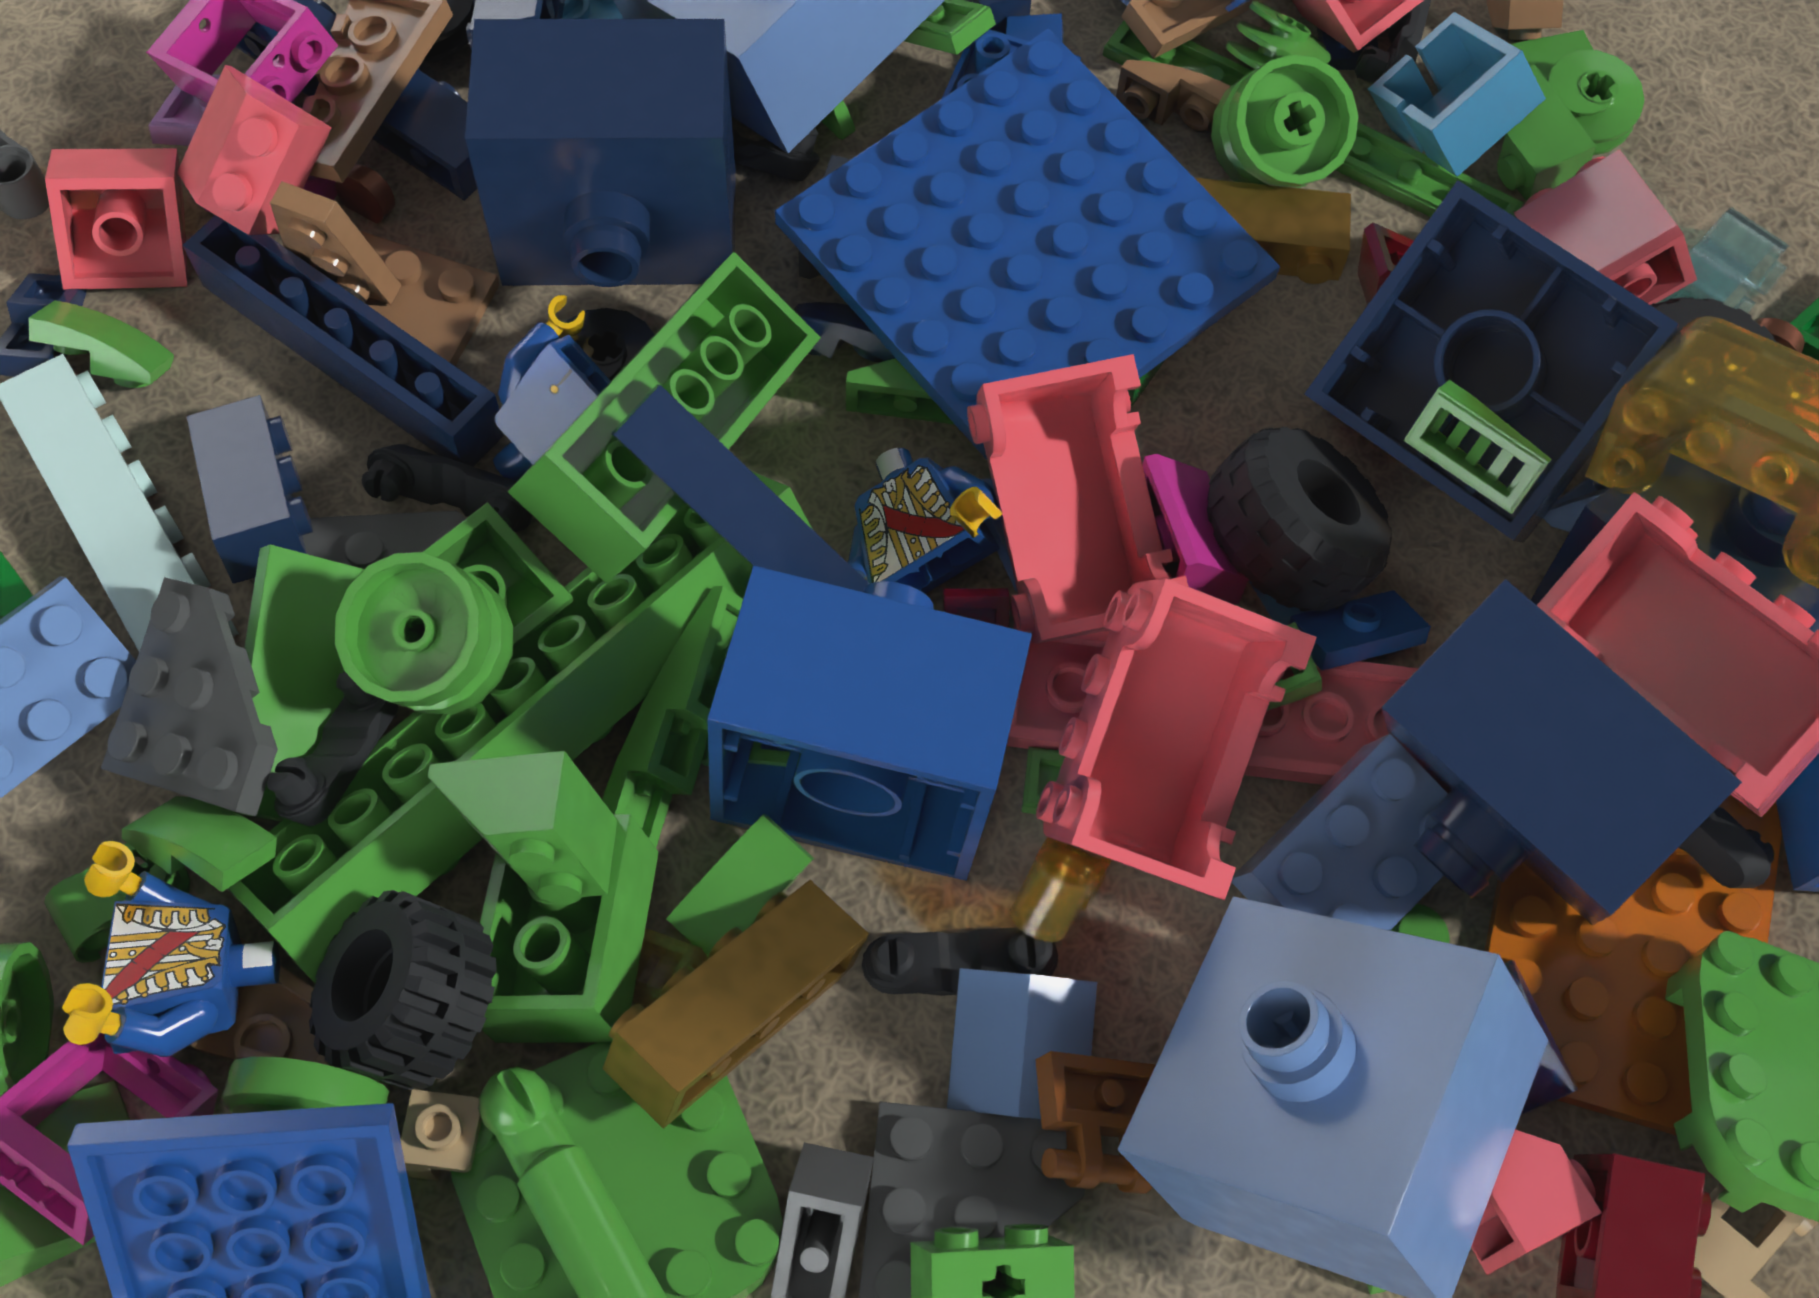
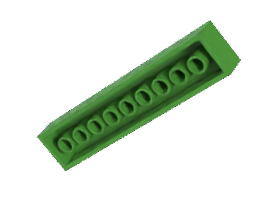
M753 472L811 527L789 486ZM684 503L649 547L610 582L606 584L587 567L564 586L573 597V602L513 649V655L502 681L482 702L456 714H425L415 710L377 742L327 819L315 826H306L288 819L281 821L269 831L277 837L275 858L227 888L228 891L273 941H276L277 945L316 983V973L327 953V947L332 938L342 929L343 922L352 912L357 913L363 902L372 896L379 898L384 891L389 890L404 891L417 896L438 877L453 870L461 857L483 839L428 778L430 764L565 751L573 761L592 743L606 737L615 723L638 703L645 700L675 643L713 586H724L743 599L753 566Z

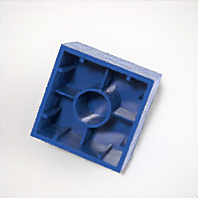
M753 565L707 719L710 820L749 829L763 814H766L795 841L967 881L997 789L1032 633L934 610L933 602L926 594L901 583L888 581L874 582L868 584L863 592ZM754 741L762 743L761 749L790 752L786 767L748 763Z

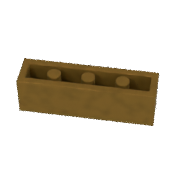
M1195 178L1280 265L1278 275L1297 276L1301 281L1308 284H1321L1328 280L1339 281L1350 252V193Z
M808 880L789 896L783 891L777 893L759 911L754 924L743 932L738 927H735L722 936L710 951L709 959L696 969L689 964L679 969L666 982L660 992V997L646 1008L641 1004H636L621 1015L609 1032V1036L613 1041L602 1069L664 1129L838 982L853 967L869 933L811 880Z

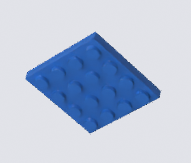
M393 1103L78 1123L74 1127L67 1147L113 1298H431Z

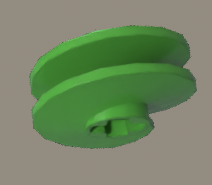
M1252 1L1249 8L1271 25L1269 31L1246 21H1239L1236 27L1246 37L1260 46L1258 50L1229 40L1225 45L1231 54L1251 66L1254 70L1270 60L1292 54L1316 57L1326 64L1331 60L1330 53L1326 47L1311 34V31L1305 25L1257 1Z
M1577 50L1562 56L1548 74L1547 81L1596 144L1593 155L1608 153L1625 142L1641 116L1645 101L1642 83L1630 66L1618 57L1599 50Z

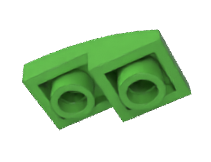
M54 300L28 318L29 341L51 344L55 351L63 354L78 355L90 352V374L113 378L114 383L123 387L139 388L151 385L170 369L174 359L173 353L140 330L104 313L79 305Z
M175 796L122 828V839L170 875L187 866L221 892L276 856V836L238 813L191 797Z
M763 814L697 883L666 920L708 958L714 945L729 930L738 927L743 932L754 924L756 916L762 907L777 893L785 892L814 858L768 815Z

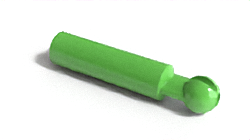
M519 1067L506 1068L494 1074L480 1093L478 1109L482 1122L497 1137L520 1179L517 1186L579 1298H667L583 1147L575 1145L555 1110L547 1084L534 1071Z

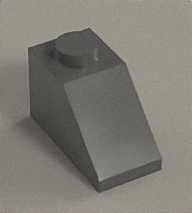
M804 1142L788 1193L771 1298H846L874 1157Z

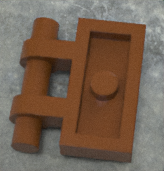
M1050 1051L1035 1059L1042 1129L1066 1132L1067 1140L1066 1150L1056 1148L1045 1150L1041 1160L1044 1176L1047 1178L1063 1179L1066 1185L1072 1188L1094 1189L1099 1183L1116 1184L1119 1190L1124 1193H1148L1153 1187L1121 1153L1119 1155L1102 1153L1101 1136L1118 1137L1120 1145L1156 1065Z

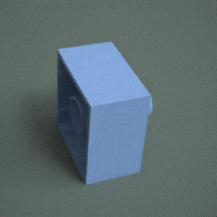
M945 0L613 1L624 19H725L732 117L789 153Z
M1233 896L1117 1150L1182 1219L1198 1227L1407 1298H1452L1547 1046L1548 1038L1499 954Z

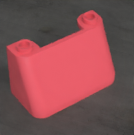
M1134 354L982 384L977 393V404L968 406L967 415L971 436L975 444L984 443L998 509L1002 512L1000 516L1018 591V594L1012 595L1010 599L1014 624L1017 630L1032 633L1031 640L1035 644L1110 631L1104 628V619L1113 596L1119 590L1126 593L1131 585L1137 582L1167 578L1188 587L1186 576L1172 578L1171 574L1164 570V566L1173 562L1171 549L1162 550L1134 431L1141 424L1139 412L1128 413L1131 411L1128 390L1138 389L1141 386Z

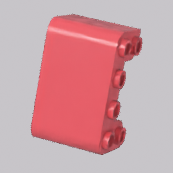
M1634 492L1537 606L1736 776L1742 783L1730 795L1762 817L1819 754V629L1815 633L1809 629L1816 620L1806 610L1784 595L1780 594L1774 602H1771L1753 589L1750 585L1756 579V576L1728 554L1721 552L1714 560L1698 549L1695 541L1698 535L1690 528L1694 521L1676 505L1662 496H1658L1651 504Z
M1167 578L1137 582L1131 585L1126 593L1120 590L1117 591L1108 606L1104 619V628L1109 629L1110 632L1102 654H1095L1085 670L1081 689L1087 693L1079 718L1072 717L1062 734L1059 754L1065 756L1056 782L1049 781L1042 791L1037 805L1036 817L1044 821L1043 833L1046 837L1191 890L1225 900L1236 867L1226 864L1220 859V842L1231 845L1233 843L1236 831L1226 828L1269 702H1282L1286 689L1276 686L1275 683L1281 680L1287 667L1292 666L1299 670L1306 669L1317 637Z

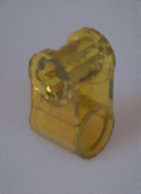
M1047 837L1036 854L1010 908L1009 914L1012 921L1023 932L1039 940L1048 942L1062 940L1081 912L1088 910L1105 880L1113 861L1104 857L1098 859L1077 847Z

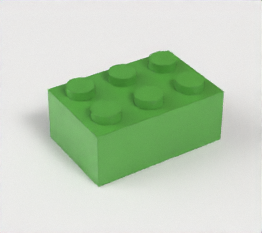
M613 814L617 819L608 895L581 897L578 902L573 904H554L541 900L504 860L495 853L480 924L484 927L483 933L490 936L494 946L490 956L496 958V974L492 979V986L495 987L492 1003L488 1004L484 1016L487 1019L482 1031L495 1043L613 1041L609 1036L612 1026L632 1005L659 854L631 814Z

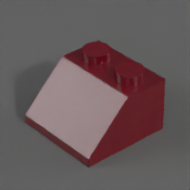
M1615 1153L1574 1155L1573 1159L1582 1165L1593 1182L1596 1191L1594 1201L1602 1213L1562 1235L1556 1298H1700L1702 1277L1699 1268L1694 1267L1697 1237L1705 1235L1711 1218V1197L1708 1192L1704 1191L1706 1174Z

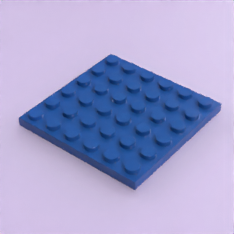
M1049 28L775 210V224L986 460L984 443H974L967 415L968 406L977 404V393L982 384L1134 354L1138 375L1141 378L1275 280L1280 269V265Z

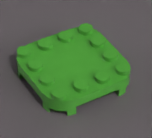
M1725 931L1692 955L1667 982L1665 1000L1684 1007L1692 1112L1674 1123L1680 1151H1685L1694 1146L1706 1169L1726 1188L1719 1194L1718 1200L1744 1213L1763 1202L1819 1222V963L1760 940L1743 937L1732 931Z
M612 1042L595 1043L532 1070L547 1084L555 1110L575 1145L583 1147L667 1298H746L763 1285V1282L777 1262L783 1221L777 1193L727 1075L663 1129L602 1069ZM481 1120L471 1170L466 1173L451 1171V1176L494 1298H579L517 1186L520 1179L497 1137Z

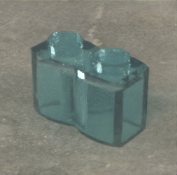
M1731 207L1718 219L1701 241L1689 251L1697 280L1658 303L1668 301L1671 298L1694 297V299L1710 298L1723 301L1724 305L1734 309L1740 308L1749 314L1756 302L1749 298L1754 291L1757 290L1766 296L1788 267L1779 261L1790 245Z

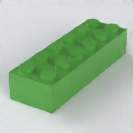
M733 252L510 488L508 493L607 584L649 547L685 503L611 433L658 384L729 450L821 337Z

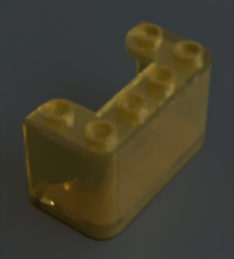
M1712 316L1698 317L1687 323L1618 392L1585 477L1608 488L1613 487L1624 494H1633L1634 492L1639 494L1651 488L1657 481L1671 453L1797 512L1784 540L1782 552L1785 564L1795 576L1819 589V361L1724 319Z

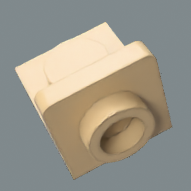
M411 1090L401 1135L406 1171L410 1177L439 1181L441 1170L462 1173L471 1170L482 1120L478 1109V1097Z

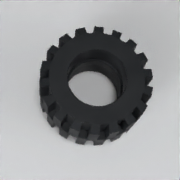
M384 891L379 898L372 896L363 902L357 913L352 912L343 922L339 933L332 938L327 947V953L322 963H320L315 976L317 979L315 987L311 992L309 1005L312 1008L309 1027L310 1034L315 1035L313 1045L317 1053L325 1056V1062L332 1066L403 1089L412 1090L414 1087L424 1089L432 1086L436 1077L444 1079L453 1071L455 1062L458 1059L463 1060L472 1048V1041L476 1033L481 1032L487 1019L484 1016L488 1004L492 1003L495 987L492 986V979L496 974V958L490 956L494 946L490 936L483 933L484 927L473 919L404 891Z

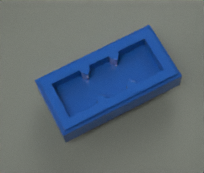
M1394 590L1348 601L1338 609L1308 611L1292 615L1289 624L1296 622L1300 631L1317 637L1311 657L1322 671L1426 644L1431 628Z

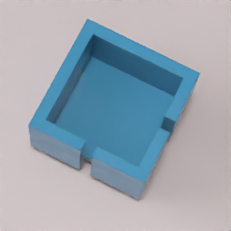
M1453 12L1415 46L1439 90L1435 96L1431 93L1413 58L1407 54L1368 88L1390 129L1401 140L1421 153L1424 151L1428 158L1456 177L1476 162L1481 155L1546 99L1522 50L1456 12Z

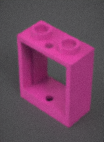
M190 0L146 53L181 90L208 103L218 82V79L212 76L213 73L252 26L258 22L277 31L278 34L245 72V75L292 103L335 51L338 44L308 7L293 0ZM206 19L205 27L200 30L199 24L201 20Z
M99 1033L98 1037L88 1044L77 1045L68 1041L0 1097V1183L83 1246L94 1237L70 1154L35 1129V1127L101 1071H104L166 1118L213 1115L218 1089L211 1084L206 1074L192 1064H183L172 1055L160 1057L141 1051L114 1054L110 1043L106 1041L105 1034Z

